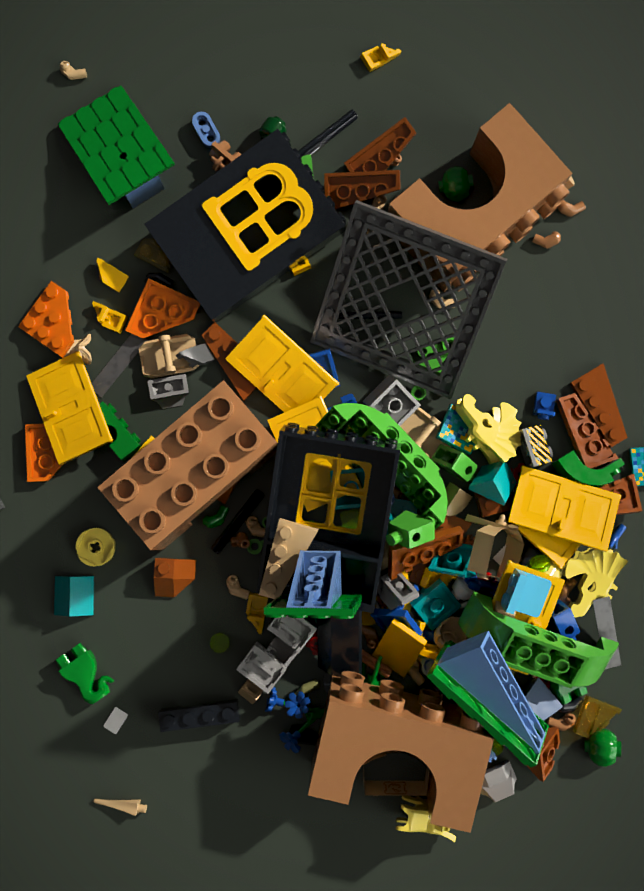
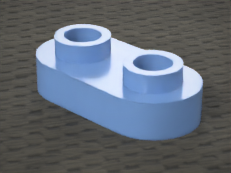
M197 112L192 118L193 126L203 145L207 148H212L211 144L214 141L220 143V134L206 112ZM201 121L206 122L203 126L199 125ZM214 137V140L210 142L208 138Z

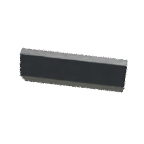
M360 609L357 610L356 615L351 619H336L332 616L330 618H317L318 667L331 676H341L343 671L362 674V611Z

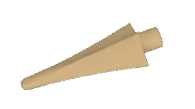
M94 799L96 804L115 808L134 816L139 812L146 813L147 805L140 804L141 800Z

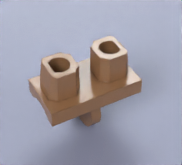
M225 140L220 143L214 141L211 144L212 149L209 153L211 156L210 160L214 162L212 169L218 171L242 154L236 152L231 155L229 153L231 146Z

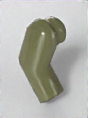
M316 679L307 682L294 694L297 696L299 691H302L304 694L320 688L319 683Z

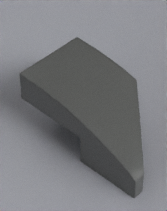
M207 343L191 347L176 354L178 359L184 358L192 368L197 364L200 366L215 360Z

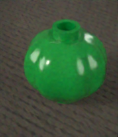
M459 166L447 169L443 174L442 181H438L439 191L443 192L446 198L453 202L465 200L470 195V190L474 189L472 174L468 175L467 170Z
M598 729L590 735L589 740H585L584 752H588L590 759L596 765L607 767L616 762V757H621V741H617V737L612 731Z

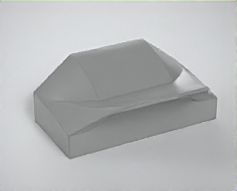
M186 374L148 380L150 399L156 401L162 409L183 406L185 397L189 394Z
M388 573L381 577L383 587L380 599L390 610L403 606L419 597L418 591L402 573L397 574V578L392 581L388 577Z
M509 760L486 769L481 795L488 796L494 802L514 795V785L517 778Z

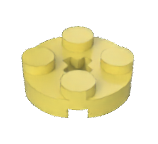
M92 528L80 534L76 541V550L80 561L93 567L102 566L112 559L116 543L108 531L101 528ZM98 542L100 550H96L94 553L91 544Z

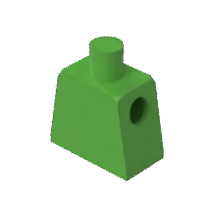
M443 444L439 445L431 458L439 467L463 481L472 482L477 475L475 472L477 464L463 452ZM450 459H454L452 464L449 462Z
M407 510L388 524L389 534L386 536V541L390 546L398 544L411 549L435 539L434 521Z

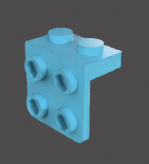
M515 568L509 578L507 590L502 596L501 606L507 613L514 614L517 611L537 618L540 616L552 583L548 579Z

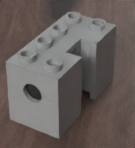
M288 616L274 618L267 627V630L275 634L276 637L267 648L257 641L236 670L269 694L286 671L288 665L317 630V625L308 618H290Z

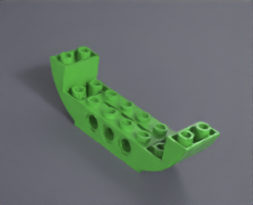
M342 403L334 405L316 424V427H319L321 431H327V429L339 431L343 429L346 433H357L358 437L366 438V435L377 436L378 440L386 441V438L398 440L397 443H401L395 485L421 511L420 516L434 521L435 529L444 523L448 502L444 482L439 473L440 468L387 412L384 414L375 408L363 404Z
M474 591L458 621L459 626L468 638L489 631L508 667L568 688L573 686H589L595 683L601 677L619 645L618 642L600 637L594 647L493 611L491 597Z

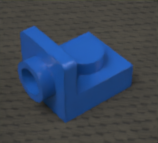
M536 392L533 415H537V418L541 420H549V418L554 417L556 395Z

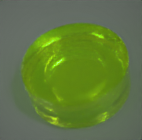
M537 555L530 560L531 568L543 573L549 570L551 566L549 558L545 555Z
M216 633L210 640L211 649L217 653L226 651L230 644L228 636L224 633Z

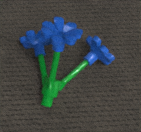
M273 687L270 699H267L265 712H271L275 705L280 707L284 705L286 708H290L287 711L289 716L295 715L297 719L303 717V713H305L307 722L293 734L289 732H281L279 734L280 740L286 743L284 747L287 750L291 748L294 753H298L301 747L297 745V740L310 724L323 716L324 708L308 707L307 705L311 701L308 697L304 698L305 694L302 691H299L297 696L294 693H290L289 698L291 701L285 702L284 699L277 698L276 688Z

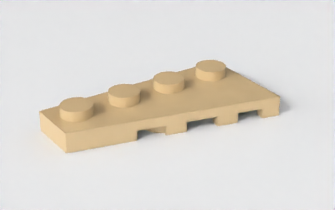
M282 518L279 519L259 595L276 599L282 594L295 572L300 550L307 551L319 529Z

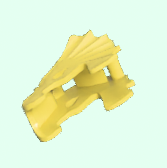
M469 394L456 401V412L468 426V436L465 441L467 443L472 441L475 444L472 447L473 450L479 448L489 464L499 461L505 463L509 458L516 456L515 450L521 445V433L519 432L521 422L515 417L517 409L508 403L502 402L500 403V408L493 407L491 409L492 417L489 413H482L474 406L476 400Z
M587 548L582 552L577 550L574 557L568 560L562 574L569 579L583 574L578 584V598L575 602H570L568 605L574 617L584 616L593 604V600L610 596V599H612L613 596L609 595L608 592L610 589L617 590L618 587L613 582L618 573L628 563L618 552H613L611 549L604 552L594 548Z
M402 795L403 800L416 805L415 807L406 804L401 805V809L407 813L408 818L398 817L396 822L407 824L396 826V830L442 835L455 842L456 836L447 832L450 831V828L430 824L427 799L420 798L419 796Z

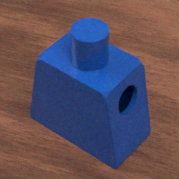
M558 599L548 624L552 632L576 640L575 636L580 633L572 610Z

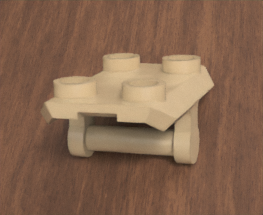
M188 334L172 337L170 335H162L158 339L145 341L139 347L143 375L148 378H157L195 370L199 367L198 364L192 368L184 358L178 359L176 357V354L196 346L195 338Z
M420 407L400 426L430 459L440 444L451 447L436 438L441 422L436 417L430 416Z

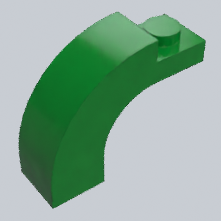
M574 450L552 463L560 477L597 488L614 481L613 476L621 472L619 468L625 465L620 458L603 469H591L580 461Z

